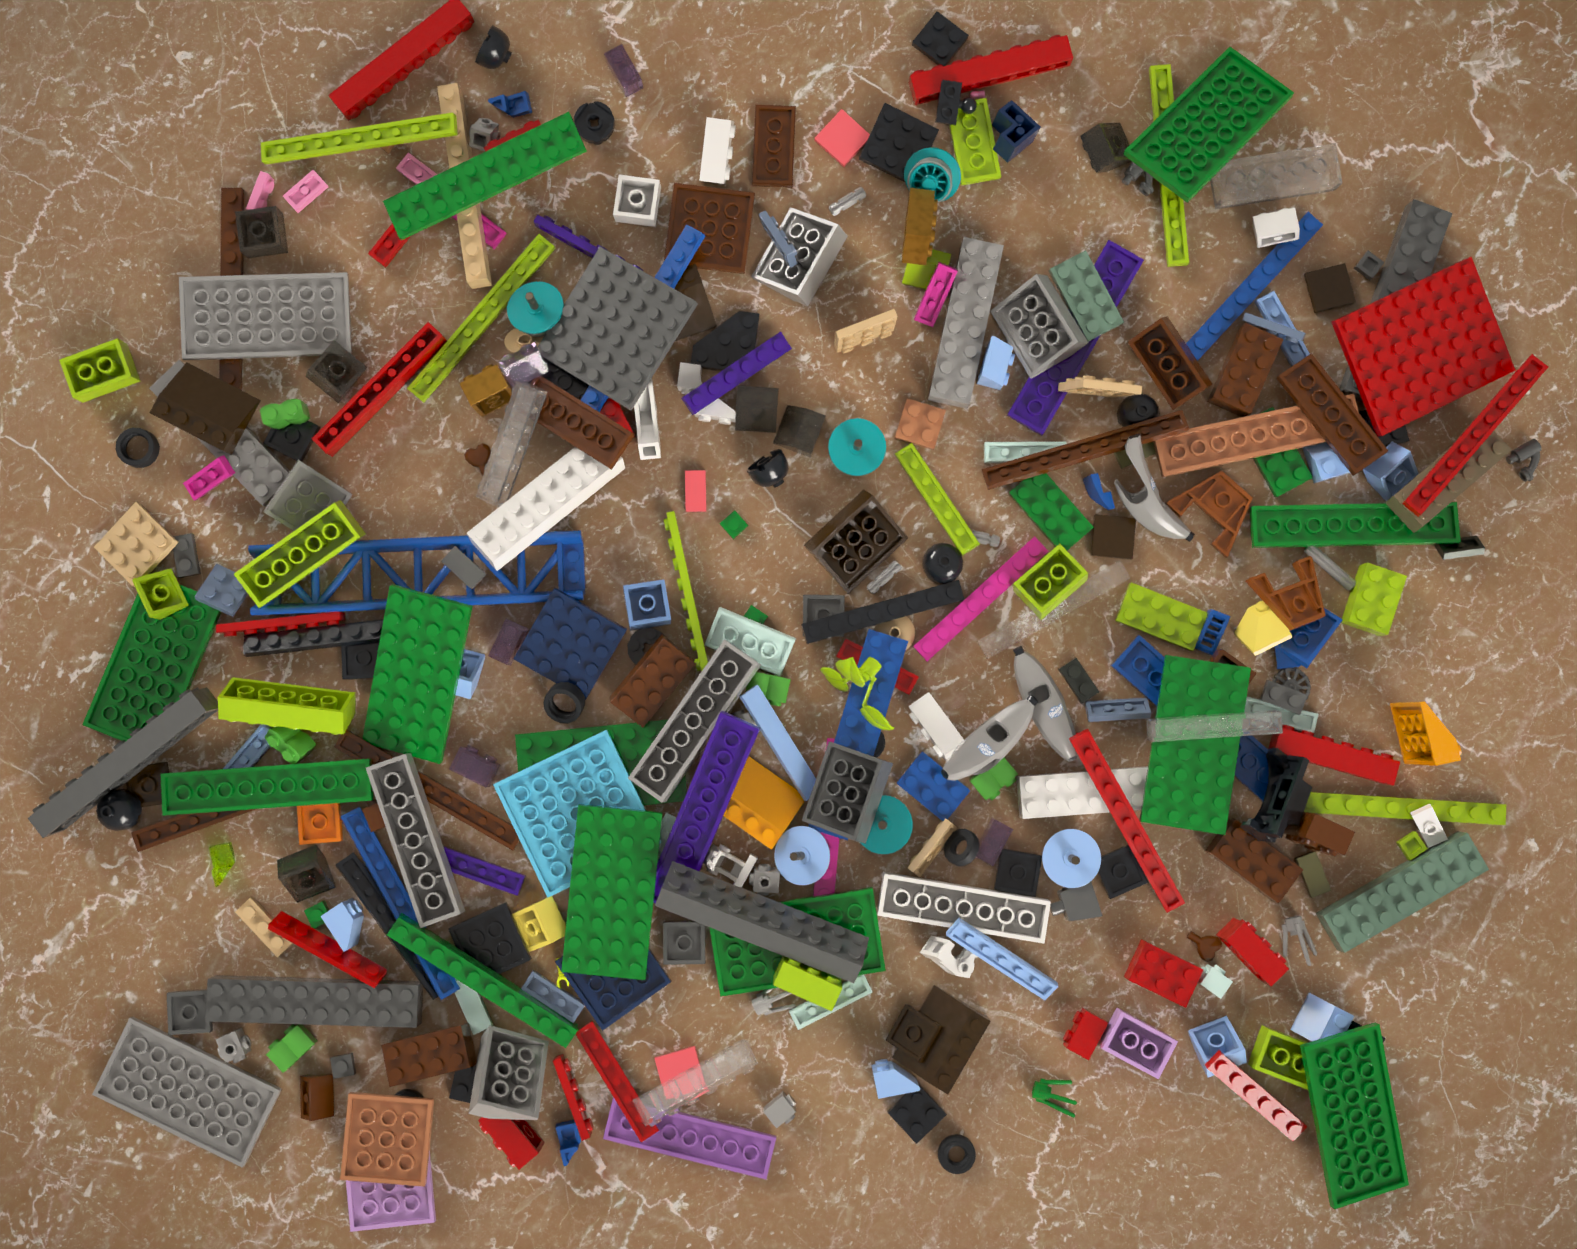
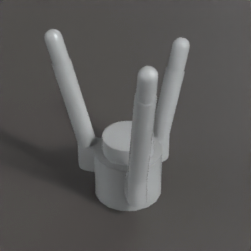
M1301 916L1286 918V924H1282L1283 956H1287L1288 932H1290L1291 936L1298 935L1308 966H1311L1303 934L1313 955L1316 956L1317 951L1306 929L1304 920H1302Z
M766 989L756 994L757 998L752 1000V1005L757 1015L764 1013L766 1016L774 1012L796 1007L795 1004L771 1008L773 1007V1002L792 994L787 991L770 998L769 995H765L773 989Z

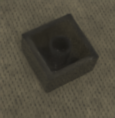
M276 206L235 212L239 247L243 255L247 258L288 253L284 216Z

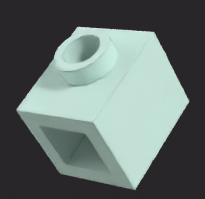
M1209 964L1201 967L1203 972L1198 983L1221 999L1233 981L1224 976L1226 971L1216 964L1214 967Z

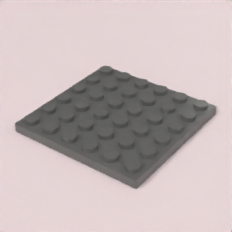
M599 247L564 303L561 318L546 332L537 347L539 349L536 353L631 411L698 303Z

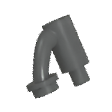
M1132 162L1124 172L1125 177L1122 179V183L1128 186L1131 181H1136L1144 170ZM1144 171L1145 182L1140 183L1139 191L1143 195L1148 196L1154 191L1152 187L1153 177Z
M1532 439L1512 450L1511 455L1506 457L1508 464L1520 463L1531 457L1529 466L1523 467L1519 471V476L1524 482L1531 481L1534 478L1533 473L1540 461L1541 445L1536 439Z

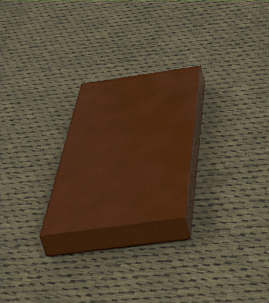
M755 104L752 186L793 188L796 106Z

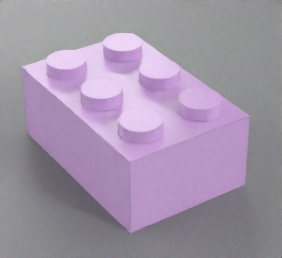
M1117 1007L1098 1045L1108 1053L1159 1079L1178 1041Z

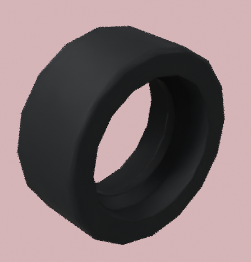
M132 427L119 435L115 450L122 462L135 468H144L156 461L160 446L157 438L152 433L142 428ZM135 436L144 437L149 444L147 454L139 460L132 459L127 454V445Z
M559 682L554 684L547 692L543 702L544 710L556 722L571 723L582 713L585 706V696L576 685L569 682ZM556 694L569 696L576 704L575 710L571 712L560 710L555 705L553 697Z

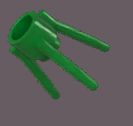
M1041 1078L1040 1082H1034L1032 1098L1066 1115L1075 1117V1114L1048 1101L1049 1098L1076 1105L1077 1101L1052 1094L1051 1087L1048 1086L1072 1084V1080H1046Z

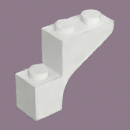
M680 362L677 383L678 391L686 395L702 384L701 365ZM720 399L715 400L694 414L695 417H698L699 421L710 422L711 419L719 420L718 423L725 425L736 422L735 411Z
M651 378L634 406L640 460L661 458L657 407Z

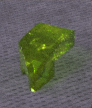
M232 842L209 847L214 867L211 872L215 887L222 883L235 864Z

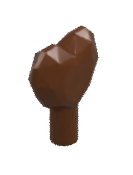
M482 443L476 449L470 448L466 450L464 454L465 460L472 466L478 467L483 478L490 477L491 474L487 467L491 456L489 446Z
M1192 931L1187 935L1189 940L1197 944V952L1201 959L1206 962L1213 961L1215 952L1222 947L1221 940L1216 936L1207 935L1200 937Z

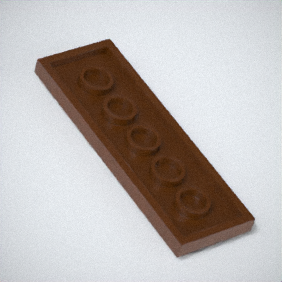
M1312 353L1276 378L1353 476L1388 452L1385 445Z
M536 374L514 407L611 470L635 436L629 430L539 374Z

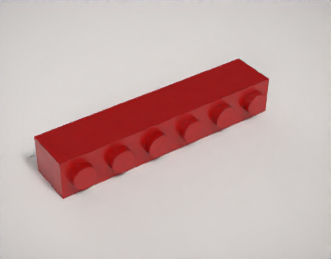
M1282 724V727H1274L1268 749L1278 748L1286 755L1305 757L1311 764L1392 786L1395 784L1400 761L1393 760V755L1381 753L1379 756L1373 754L1374 750L1361 747V750L1354 748V744L1343 741L1341 744L1334 743L1333 738L1322 736L1321 739L1316 738L1313 732L1302 730L1301 733L1295 732V727Z

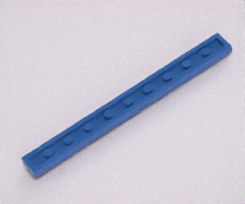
M1309 211L1298 222L1300 228L1299 239L1277 244L1188 340L1186 345L1197 361L1323 226Z
M686 224L654 278L674 289L704 240L705 235ZM589 385L581 401L600 412L608 396Z
M358 807L342 815L340 819L396 920L402 912L418 923L410 897L375 833L370 831L361 808ZM415 953L440 1000L460 990L454 977Z

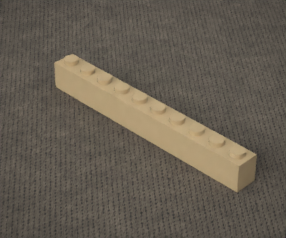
M458 83L437 86L441 114L453 112L457 118L458 135L445 137L449 168L473 158L472 150L469 146L470 137L464 97ZM480 203L457 214L466 281L472 289L492 286Z

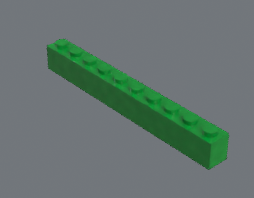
M402 912L389 930L387 936L564 1048H567L578 1031L577 1023H572L511 981L425 927L420 928L419 923Z

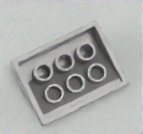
M790 207L778 230L784 231L788 239L786 242L788 244L792 243L796 249L797 255H795L797 264L790 268L773 241H771L751 277L787 298L809 306L848 236L838 224Z
M1035 274L990 311L1030 378L1036 377L1067 359L1088 344L1087 339L1047 275Z
M489 1025L480 1040L468 1114L488 1119L538 1120L549 1041Z

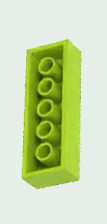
M339 500L235 572L234 576L256 605L261 608L359 540L366 533L344 503Z
M232 677L217 697L219 719L229 722H247L252 725L263 724L270 727H288L293 730L304 729L311 732L320 731L338 735L345 733L356 714V692Z

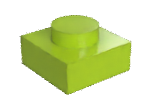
M1412 831L1396 842L1407 860L1414 859L1428 849L1416 831Z

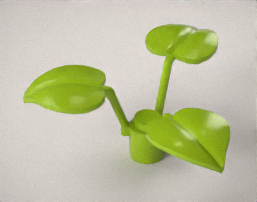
M853 657L837 661L835 665L845 678H842L832 668L822 667L820 669L828 682L842 692L849 690L846 683L850 680L859 687H864L865 682L869 680L870 683L860 712L870 724L879 729L893 730L895 728L888 723L886 718L877 709L867 705L873 684L877 680L875 675L882 668L876 659L868 657L859 668Z

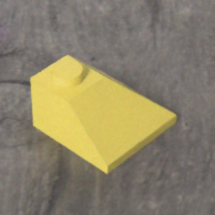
M1260 601L1247 609L1234 632L1235 636L1255 656L1292 638L1289 629L1264 601Z

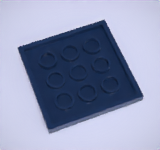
M554 588L513 659L556 684L559 682H569L581 689L586 700L626 633L627 628L559 589Z
M650 949L645 980L562 972L602 1031L672 981ZM563 956L555 961L561 971Z

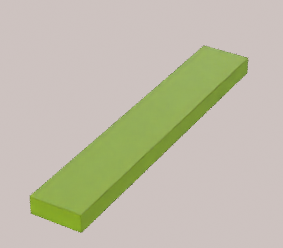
M913 443L896 452V458L961 555L963 556L979 546L980 543Z

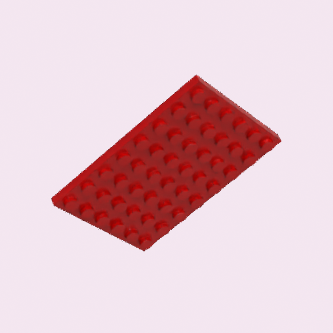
M1472 256L1331 322L1377 437L1396 430L1516 371Z

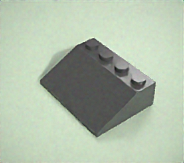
M829 741L802 821L848 839L866 843L893 763Z

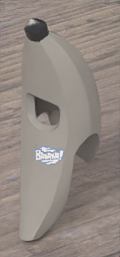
M1135 434L1130 436L1125 444V450L1145 486L1137 493H1130L1116 479L1114 484L1122 503L1133 518L1147 530L1159 536L1186 539L1190 542L1195 534L1189 530L1159 496V490L1144 457L1141 435Z
M1022 646L1013 649L1015 655V678L1022 700L1027 699L1030 695L1038 700L1034 707L1032 720L1044 739L1062 758L1068 762L1074 761L1077 758V752L1069 738L1076 735L1062 693L1043 665L1034 656L1024 651Z
M1030 695L1027 699L1017 701L1005 707L986 720L955 749L941 770L942 776L947 780L956 781L971 774H982L997 765L1026 731L1038 700Z

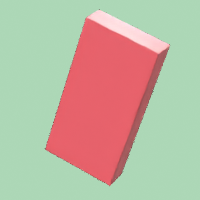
M706 470L685 471L686 512H706Z

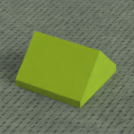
M932 249V256L927 257L926 265L907 263L902 284L926 290L937 263L941 262L949 266L951 254Z
M171 568L132 579L150 618L163 619L188 606L187 600Z

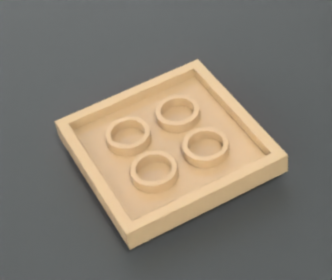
M895 309L836 331L834 341L836 352L842 351V353L852 351L856 345L861 344V346L872 343L874 338L880 337L883 339L892 335L891 332L894 331L898 317Z
M1095 376L1075 377V379L1068 378L1066 382L1059 383L1058 391L1118 398L1140 395L1142 386L1134 385L1135 381L1122 380V382H1115L1113 378H1103V380L1096 379Z
M135 502L94 548L135 587L132 579L150 574L179 542L140 503Z

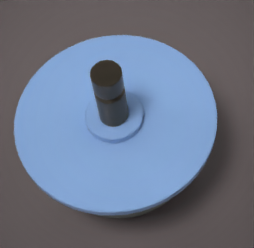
M807 826L793 827L783 833L778 840L774 853L775 863L778 871L787 881L796 885H809L818 881L827 871L830 862V849L823 835L817 830Z
M1065 829L1055 833L1047 841L1042 853V863L1046 874L1056 884L1066 888H1078L1088 884L1097 875L1101 865V853L1096 841L1089 834L1077 829Z

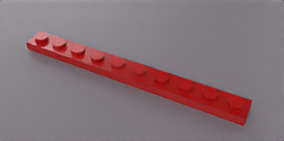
M1531 354L1402 504L1417 517L1421 516L1547 370L1548 366Z
M1088 728L1070 737V742L1166 913L1185 904Z

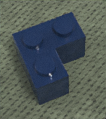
M1011 100L998 110L992 123V127L1000 133L993 150L1008 163L1034 141L1041 126Z

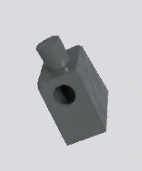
M1091 881L1078 888L1064 887L1058 890L1057 894L1060 901L1050 904V911L1053 916L1064 913L1068 921L1103 916Z

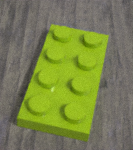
M987 98L975 100L977 108L972 114H965L958 108L956 125H949L955 159L961 170V186L1001 179L998 156L993 150L995 140Z
M1131 582L1115 621L1189 651H1194L1208 613Z

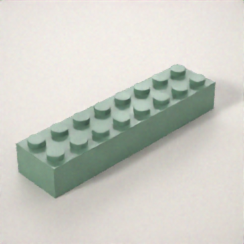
M1457 831L1447 837L1448 840L1428 848L1414 859L1405 861L1318 911L1316 915L1336 950L1346 953L1488 871L1489 868L1469 834Z

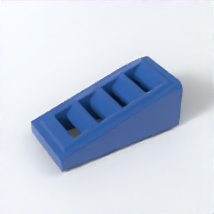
M1210 609L1207 611L1208 615L1194 649L1213 655L1227 627L1230 616ZM1212 618L1221 620L1220 624L1212 621ZM1209 625L1218 628L1217 632L1209 629ZM1205 633L1215 636L1214 640L1204 636ZM1202 640L1211 643V648L1201 644Z

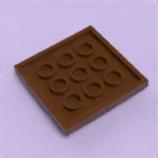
M674 183L664 261L687 224L705 235L704 240L688 266L696 264L697 269L745 274L755 193Z

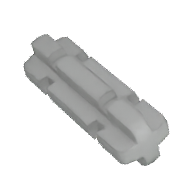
M859 187L854 190V193L851 192L839 199L837 203L834 202L829 205L831 214L836 216L841 213V210L844 211L856 204L857 200L861 201L866 197L864 189Z
M972 531L980 544H990L989 546L992 547L999 546V536H989L990 534Z
M893 561L889 568L884 569L874 579V582L871 581L867 585V589L872 594H875L880 586L883 587L894 576V573L897 574L901 570V565L897 561Z

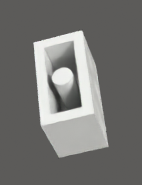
M1283 208L1277 212L1261 213L1253 216V230L1257 248L1299 239L1300 228L1295 208Z

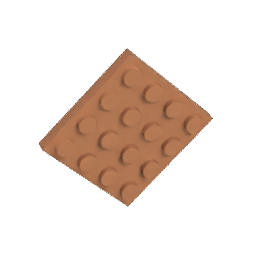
M350 1092L348 1094L340 1180L425 1187L427 1183L434 1099Z

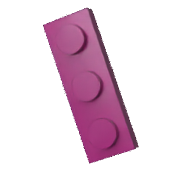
M941 262L937 263L914 316L915 321L931 327L934 326L958 272L956 268Z
M225 455L208 464L183 484L195 501L235 474V471Z

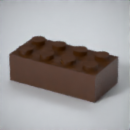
M1168 316L1160 318L1128 341L1172 410L1179 408L1213 385Z
M1248 323L1242 325L1236 334L1207 402L1240 417L1250 415L1283 339Z
M661 634L609 697L610 703L643 728L696 663L691 656Z
M1304 812L1299 826L1288 824L1283 834H1286L1285 839L1294 843L1304 844V847L1311 851L1336 857L1337 854L1345 856L1355 832L1318 814Z
M1229 818L1226 834H1217L1205 851L1268 899L1280 903L1303 869L1267 842L1258 841L1241 829V823L1238 820Z
M469 1023L381 1045L389 1087L467 1069L477 1064Z

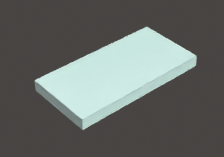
M719 607L705 646L717 650L725 639L760 663V669L781 676L796 638Z

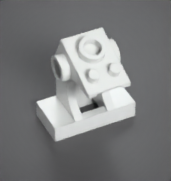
M713 844L704 861V864L707 866L706 870L716 876L718 873H721L733 880V885L742 887L758 857L750 853L745 862L730 853L731 849L722 844L718 847ZM725 857L736 862L731 872L720 867Z
M931 935L920 953L926 958H930L947 973L970 978L974 970V959L978 956L964 948L957 957H953L951 950L955 944L950 940Z

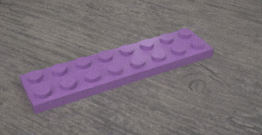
M613 1097L603 1139L767 1179L776 1141L775 1135L643 1103L659 1131L641 1143Z

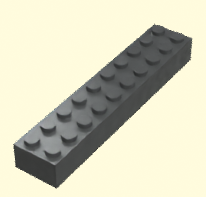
M1415 199L1405 206L1370 303L1431 275L1453 213ZM1347 365L1339 389L1344 395L1354 394L1356 401L1363 403L1349 365Z
M197 687L192 691L190 689L184 691L179 695L180 699L176 703L171 702L162 709L164 711L162 714L149 718L144 728H137L130 733L131 738L117 743L113 747L115 750L112 753L102 755L97 759L99 763L94 767L91 765L81 772V777L65 784L66 788L62 792L60 790L49 797V802L35 807L32 810L34 813L28 817V820L41 837L45 838L67 829L94 808L103 796L110 791L117 790L218 711V701L207 687L202 689Z
M674 861L671 863L655 904L659 908L852 983L855 982L863 966L869 937Z
M215 975L208 978L206 1021L417 1028L422 1024L423 986L420 981L381 980L374 989L358 979Z

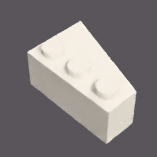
M707 117L699 181L725 184L726 180L730 179L731 168L728 167L729 159H732L733 155L731 141L735 137L736 126L734 121Z
M928 692L909 706L911 711L909 716L915 724H920L923 728L920 730L927 741H932L934 751L947 762L964 739Z

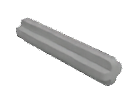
M1311 546L1304 549V553L1311 556L1313 561L1345 589L1351 590L1356 585V581L1319 548Z

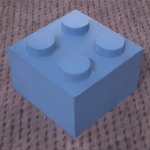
M664 579L623 586L630 631L671 624Z

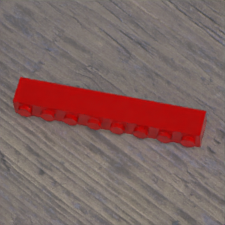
M449 0L328 96L348 121L357 118L363 109L367 106H372L377 101V98L390 92L395 84L399 81H404L414 69L422 67L425 61L431 56H436L442 47L454 42L460 33L468 31L475 22L471 13L460 0Z
M1055 35L1050 37L1049 40H1035L1025 46L1015 45L1010 50H996L990 55H976L966 61L956 60L951 65H937L927 71L917 70L910 75L908 83L914 105L938 100L941 80L962 82V94L1068 67L1072 63L1073 54L1068 36Z
M427 322L312 440L326 454L333 457L447 342L445 337Z

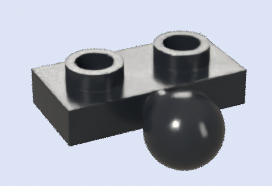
M941 80L935 123L955 126L958 108L965 114H972L976 110L977 103L973 98L967 97L960 100L962 82Z

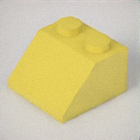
M552 896L512 914L529 952L549 945L565 936L566 923Z

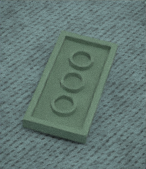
M1086 250L1049 269V273L1070 313L1088 342L1124 323Z

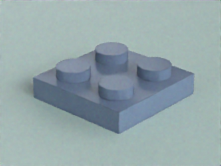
M216 564L194 597L195 600L233 617L248 593L234 576V571Z

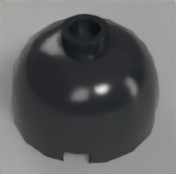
M492 25L475 63L487 69H496L503 62L507 64L512 54L509 51L510 41L506 33Z
M1141 393L1140 395L1128 396L1118 406V423L1125 427L1159 417V406L1155 399L1147 394Z
M781 449L771 451L772 456H762L749 466L747 473L755 484L762 487L773 485L776 488L784 483L783 478L787 475L789 468L786 456Z
M938 543L926 551L923 556L922 567L928 579L935 583L946 584L959 577L963 570L964 562L961 553L956 547L948 543Z
M127 789L110 791L100 799L97 804L96 813L100 823L107 829L122 831L131 829L138 823L137 819L142 813V807L135 793H131Z

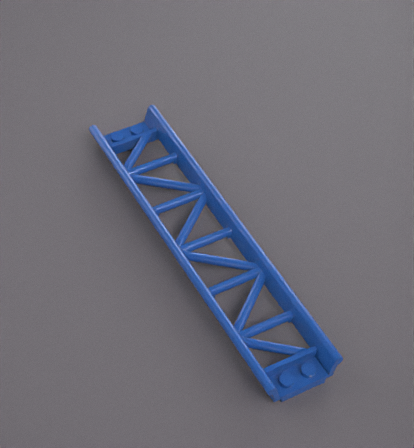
M581 530L545 532L529 546L557 545V549L527 588L525 549L517 555V588L501 569L497 571L471 543L468 535L357 540L337 554L353 555L321 597L319 568L311 573V597L296 583L291 588L303 602L282 603V594H280L261 608L257 605L252 606L250 614L254 616L385 610L387 599H373L371 596L370 557L396 585L410 589L379 553L413 551L414 586L416 591L423 592V551L449 550L455 546L473 562L474 552L510 593L475 594V588L472 590L466 585L467 595L438 597L468 605L546 602L552 591H534L558 561L559 590L581 601L584 600L586 588L583 538ZM275 544L249 545L248 551L255 559ZM362 557L363 600L328 601ZM446 565L443 566L424 593L432 595L451 571Z

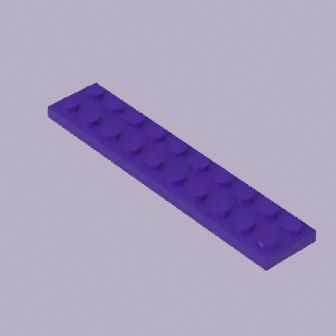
M1108 240L1094 266L1117 308L1144 259ZM1099 337L1089 341L1088 344L1075 354L1036 377H1029L1007 416L1042 436L1068 393L1058 391L1059 383L1066 382L1068 378L1075 379Z
M720 712L659 858L654 893L655 904L672 861L700 872L760 731V727L727 712Z

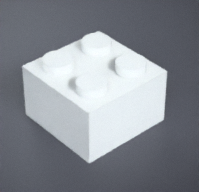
M619 175L613 211L615 222L656 227L661 194L660 180Z

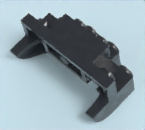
M1270 748L1266 754L1269 777L1263 803L1257 815L1253 819L1248 818V821H1242L1240 827L1258 841L1275 843L1277 838H1282L1288 824L1299 826L1312 786L1303 780L1309 763L1307 758L1286 755L1278 748Z

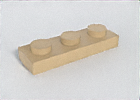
M947 819L940 822L932 837L924 842L922 850L911 859L908 869L921 877L942 850L952 832L958 828Z
M250 897L235 911L276 957L281 956L293 944L268 929V924L273 918L254 897Z

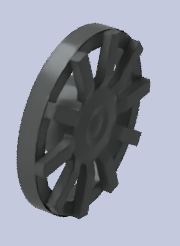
M1282 669L1272 679V682L1275 683L1279 679L1283 686L1300 692V689H1306L1305 694L1308 696L1310 694L1311 685L1308 676L1299 669ZM1289 671L1295 672L1292 679L1290 678ZM1285 673L1287 680H1284L1280 675ZM1298 674H1300L1303 678L1296 681ZM1305 680L1306 686H1300L1299 684Z

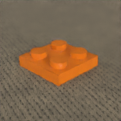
M340 803L297 806L299 845L343 841Z

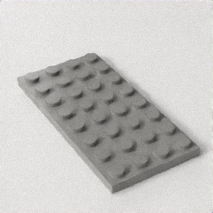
M347 272L179 277L183 360L352 355L349 274Z
M130 1017L92 1095L243 1168L282 1088L228 1062L225 1063L224 1060L179 1038L168 1035V1033L135 1017Z

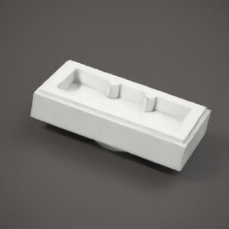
M1430 804L1410 812L1428 848L1448 840Z

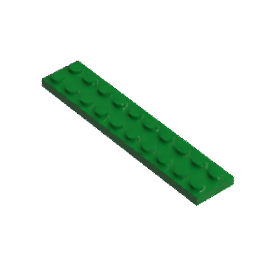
M566 112L384 200L383 203L399 239L403 240L587 152L571 114Z
M1451 502L1415 533L1405 525L1386 503L1251 506L1249 508L1252 548L1456 544L1461 542L1457 502Z
M371 759L161 774L162 816L373 801V788L366 771V767L372 766Z

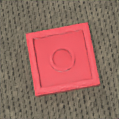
M841 109L814 138V141L845 167L864 147L870 134Z
M695 1046L654 1058L665 1099L706 1088Z

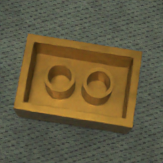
M910 188L905 219L902 263L926 265L927 257L932 256L933 245L930 243H934L935 230L932 227L936 226L937 215L933 214V212H937L938 200L934 199V190Z
M493 364L488 365L482 369L481 373L468 375L463 379V382L459 383L471 407L481 417L518 399L509 379L497 364L494 366Z

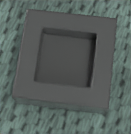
M1368 250L1354 269L1371 280L1384 264V261Z
M353 1053L332 1056L330 1058L333 1079L356 1074Z

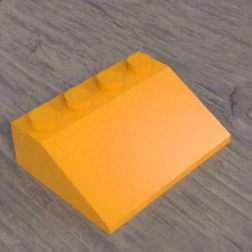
M1425 701L1390 703L1404 764L1438 766L1461 760V747L1459 743L1456 742L1455 737Z
M749 756L724 813V817L772 850L804 803V800L797 789Z

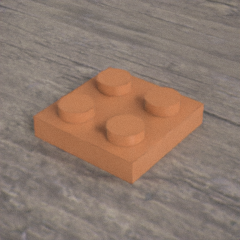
M907 398L895 439L934 450L946 410Z

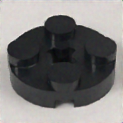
M602 102L585 103L577 109L574 115V123L581 139L588 143L599 145L606 141L614 131L615 120L612 111ZM599 119V125L592 127L590 120Z
M644 628L637 630L631 636L627 647L628 655L634 664H637L645 655L643 652L644 644H654L660 635L663 634L662 632L654 628Z

